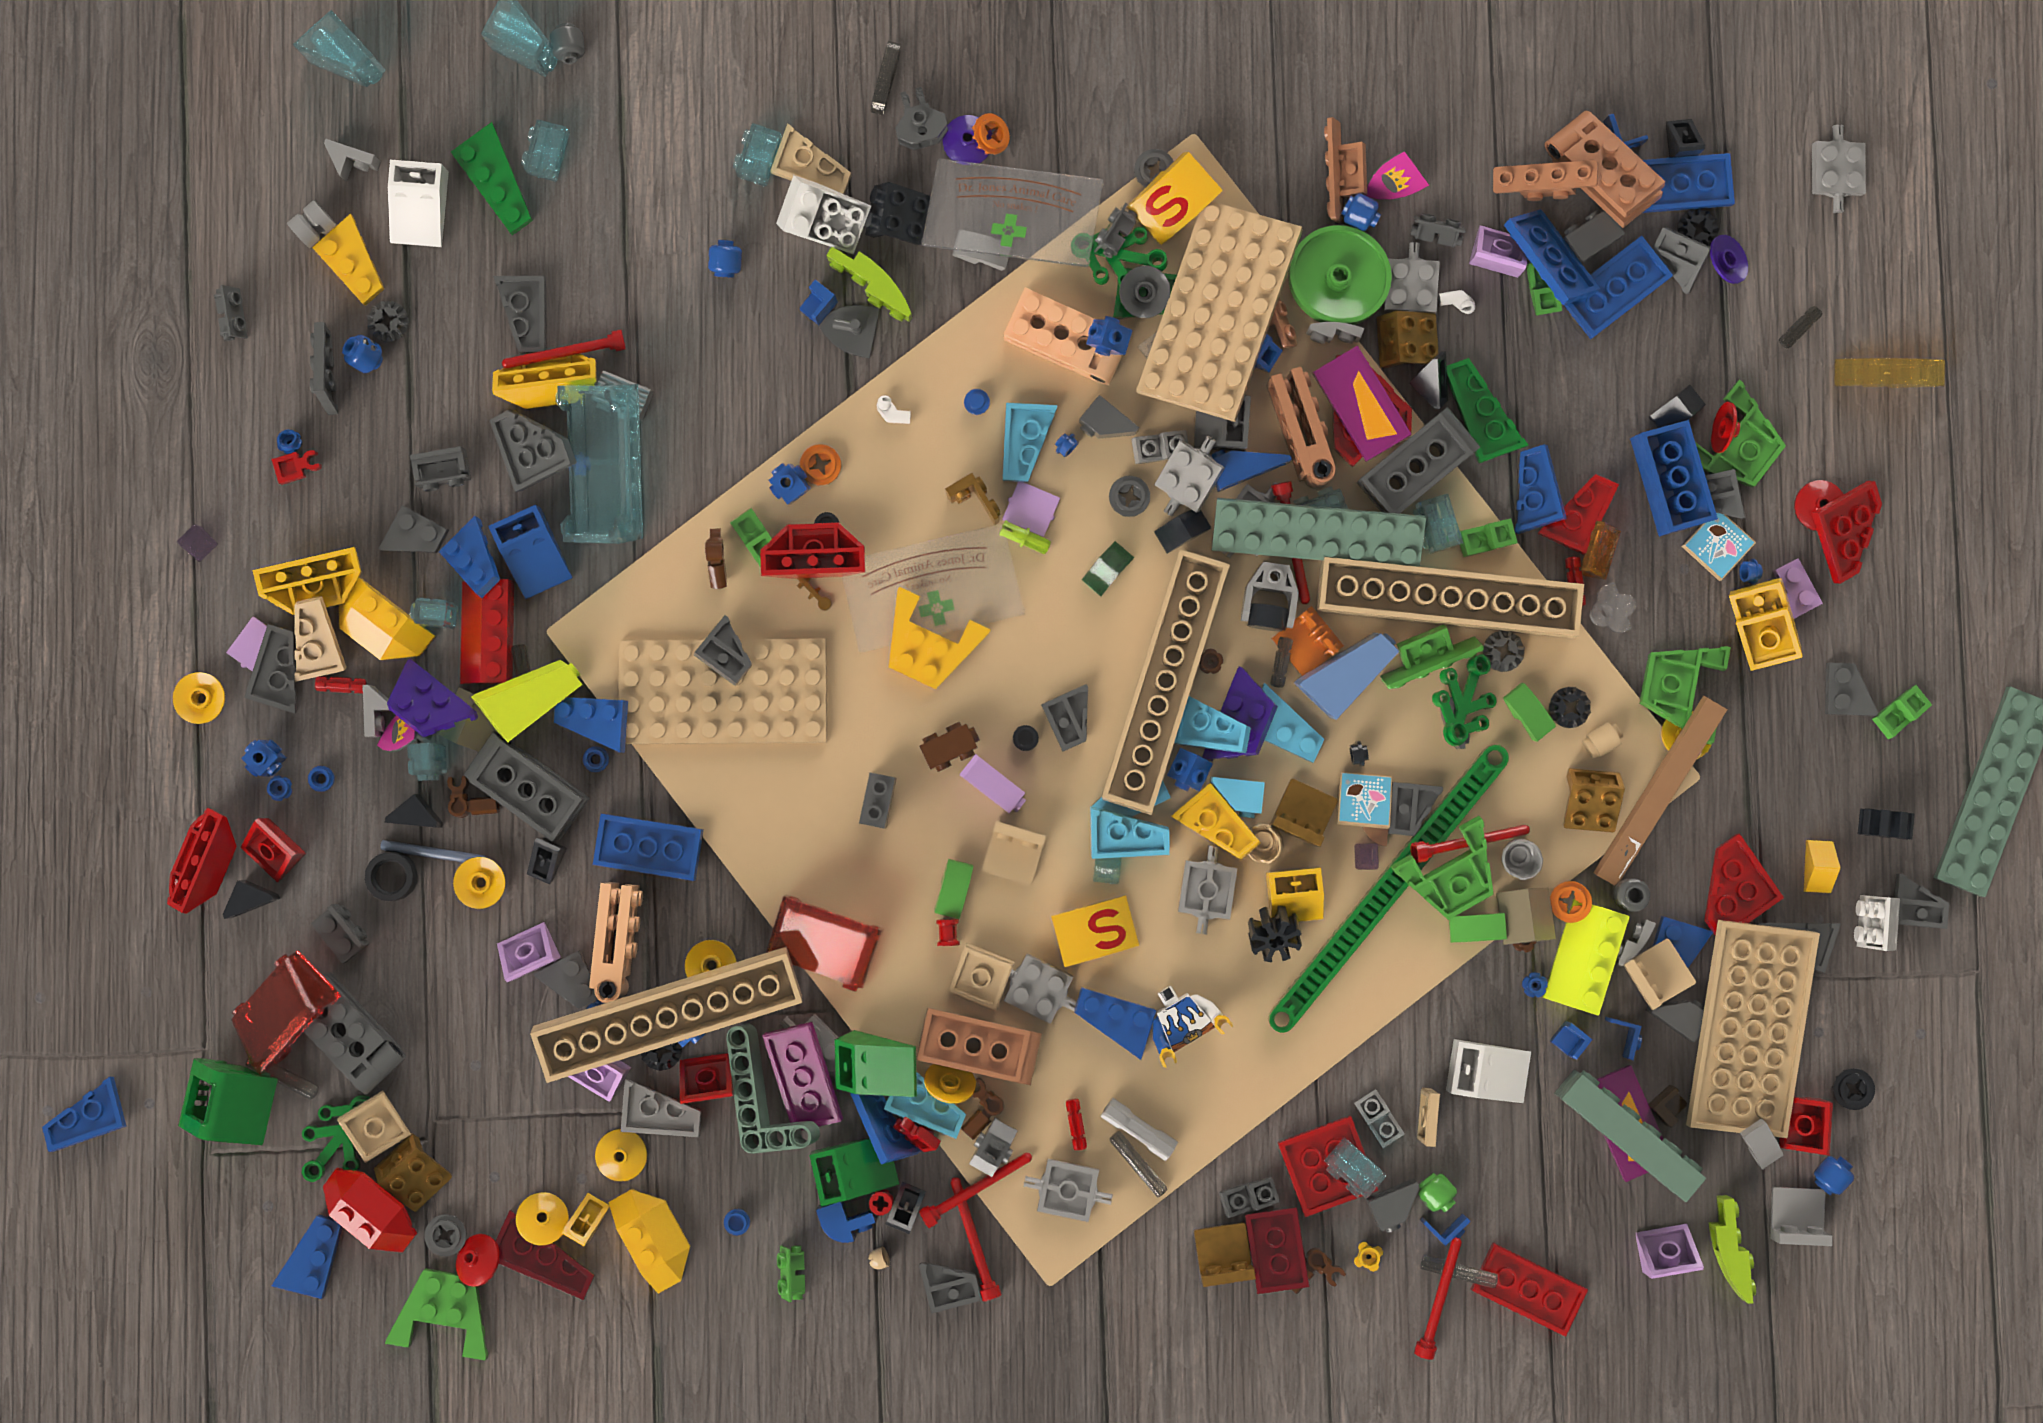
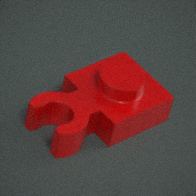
M314 450L307 451L302 458H300L298 452H293L271 459L278 483L284 485L306 478L304 470L307 469L311 471L320 470L322 468L321 464H310V459L313 456H317L318 452Z
M904 1117L903 1120L898 1118L893 1126L895 1130L906 1135L905 1139L923 1152L937 1150L941 1140L934 1136V1132L924 1126L917 1127L908 1117Z

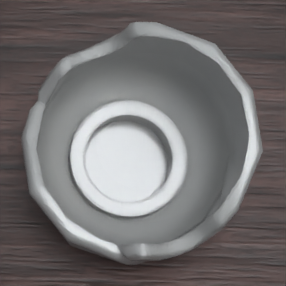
M1519 838L1510 841L1502 852L1501 861L1505 870L1510 875L1520 880H1527L1535 877L1541 871L1543 857L1537 845L1529 840Z

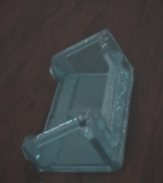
M638 384L557 385L556 402L562 411H567L568 439L577 464L569 467L571 515H567L561 523L563 542L620 544L643 539Z

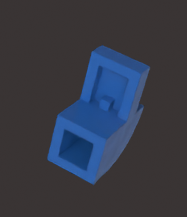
M844 1201L825 1206L819 1205L816 1209L823 1231L831 1239L842 1243L853 1242L856 1238L854 1230L857 1229L858 1233L873 1228L872 1224L876 1223L877 1220L876 1215L871 1210L849 1217Z

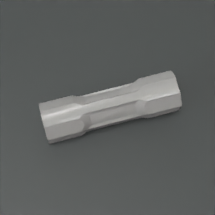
M1114 1098L1107 1104L1100 1116L1116 1128L1123 1129L1138 1139L1151 1152L1164 1161L1171 1156L1178 1144L1175 1139L1163 1131L1154 1129L1135 1116L1128 1107Z

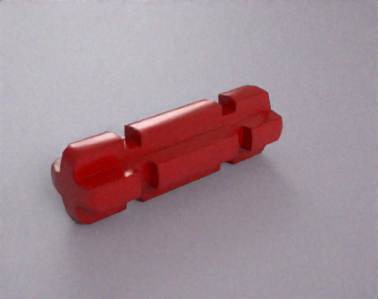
M1576 556L1566 558L1565 566L1569 570L1566 573L1568 583L1584 584L1582 571H1579V567H1581L1580 558ZM1583 595L1582 606L1586 605L1585 595Z
M319 676L315 679V689L327 692V689H330V692L352 693L354 691V693L363 694V685H367L366 679L355 678L353 681L352 678L330 677L328 679L327 676Z
M1077 1098L1066 1100L1071 1136H1073V1149H1086L1087 1143L1086 1137L1083 1136L1085 1131L1082 1113L1079 1112L1081 1109L1080 1101Z

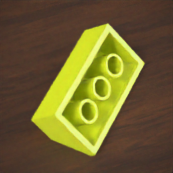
M1573 899L1570 909L1574 905L1578 906L1582 905V903ZM1592 905L1589 914L1583 920L1575 923L1566 922L1548 978V987L1545 989L1546 993L1542 998L1599 1016L1630 916Z

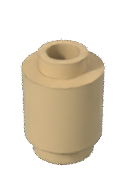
M1607 722L1587 734V738L1582 740V743L1592 758L1596 756L1601 757L1622 744L1620 738L1623 737V734L1616 724L1611 726Z

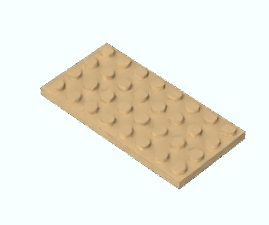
M1216 202L1209 203L1199 213L1137 386V393L1236 422L1301 237L1302 226Z
M740 639L742 648L747 653L752 666L736 686L694 656V652L704 640L619 641V700L628 701L626 744L827 742L826 639Z
M1718 920L1686 1121L1687 1126L1740 1133L1762 1118L1767 1123L1774 1137H1788L1820 933Z

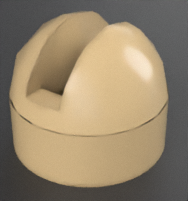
M883 1246L871 1251L868 1259L871 1260L869 1264L872 1268L883 1269L890 1266L888 1253Z

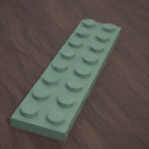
M1217 498L1212 551L1324 560V557L1420 567L1426 517Z
M2011 686L2006 687L1933 878L1977 896L1986 897L2043 747V699Z

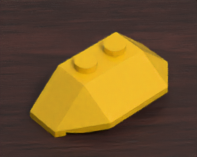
M582 354L509 369H498L493 372L492 391L494 395L524 409L575 403L597 381L596 360Z
M355 547L252 570L258 595L294 615V605L297 601L322 596L326 607L344 604L361 574Z
M360 577L346 602L339 604L340 629L380 660L421 656L436 637Z
M631 1189L609 1201L616 1229L645 1280L658 1294L680 1282L691 1246L666 1200Z

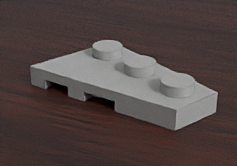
M625 1079L621 1132L686 1137L700 1136L702 1110L686 1103L681 1104L677 1099Z

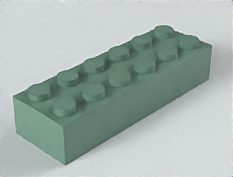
M1573 1070L1554 1094L1672 1193L1687 1202L1707 1179L1700 1173L1703 1168L1686 1155L1682 1158L1680 1156L1682 1151L1672 1142L1665 1138L1663 1141L1660 1140L1659 1137L1662 1134L1645 1121L1641 1124L1639 1122L1641 1116L1630 1107H1627L1625 1104L1622 1107L1618 1105L1620 1099L1604 1087L1599 1089L1597 1086L1600 1082L1584 1070L1581 1073Z

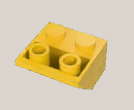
M1314 867L1266 872L1271 918L1275 917L1278 910L1277 906L1280 905L1286 907L1288 917L1295 913L1299 922L1323 919L1324 891L1321 868Z

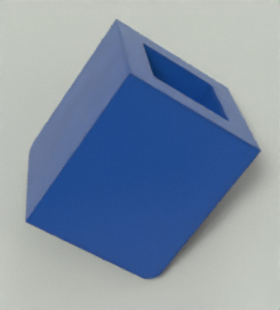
M814 280L809 286L811 294L800 306V311L817 325H820L838 301L831 291L817 280Z
M1565 1021L1551 1038L1550 1042L1566 1055L1577 1060L1593 1039L1574 1024Z

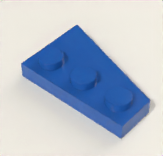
M474 516L439 553L479 597L483 598L500 581L494 559L487 547V538L483 535L481 529L483 527L482 522L477 516Z
M566 697L555 706L554 723L613 750L625 753L628 701Z
M1661 916L1653 946L1665 939H1669L1687 968H1689L1713 932Z
M1081 987L1074 1013L1141 1060L1156 1010Z
M109 1076L102 1082L103 1084L95 1090L89 1091L83 1096V1099L72 1107L65 1109L42 1127L48 1152H55L127 1127L114 1077Z
M850 1093L881 1165L917 1155L921 1152L919 1148L905 1139V1134L893 1128L896 1119L891 1112L884 1110L887 1101L883 1095Z
M316 1216L273 1282L272 1287L319 1299L324 1298L342 1226L330 1217Z

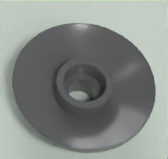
M1152 266L1133 268L1121 281L1119 289L1120 300L1124 308L1131 315L1139 318L1154 317L1165 309L1170 298L1168 279L1159 269ZM1141 287H1144L1147 291L1144 297L1139 295Z

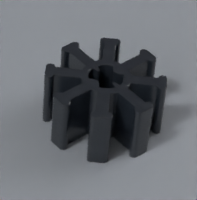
M1860 808L1858 834L1913 840L1915 814L1883 809Z
M1277 906V913L1272 918L1268 913V908L1263 907L1259 909L1261 921L1254 920L1252 917L1248 921V936L1251 950L1254 955L1262 951L1265 962H1272L1275 951L1279 950L1282 961H1286L1291 958L1288 947L1296 948L1297 951L1301 949L1300 936L1302 933L1298 917L1295 913L1288 917L1285 906Z

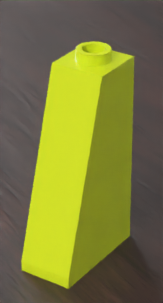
M558 660L476 693L471 698L499 735L509 742L579 688L582 683L577 678L580 676V673L572 663L567 665L562 660Z

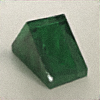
M1114 541L1082 578V581L1101 597L1135 557Z

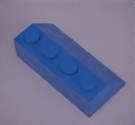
M1689 420L1642 432L1630 438L1659 537L1718 519Z

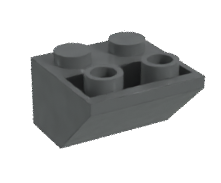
M1244 396L1236 422L1196 411L1194 447L1201 448L1206 436H1210L1216 440L1211 450L1245 452L1248 447L1251 396Z

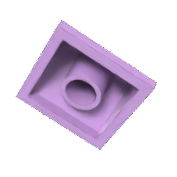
M1480 225L1469 264L1518 278L1526 269L1527 258L1509 233Z
M544 922L497 943L506 982L518 979L561 959Z
M619 1060L568 1077L610 1102L631 1067Z
M1687 1224L1636 1232L1642 1272L1651 1279L1703 1270L1704 1266Z

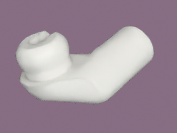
M1462 290L1438 294L1440 306L1453 304L1465 314H1471L1475 310V301Z
M884 395L878 399L877 410L886 422L910 424L911 411L897 410L889 396Z

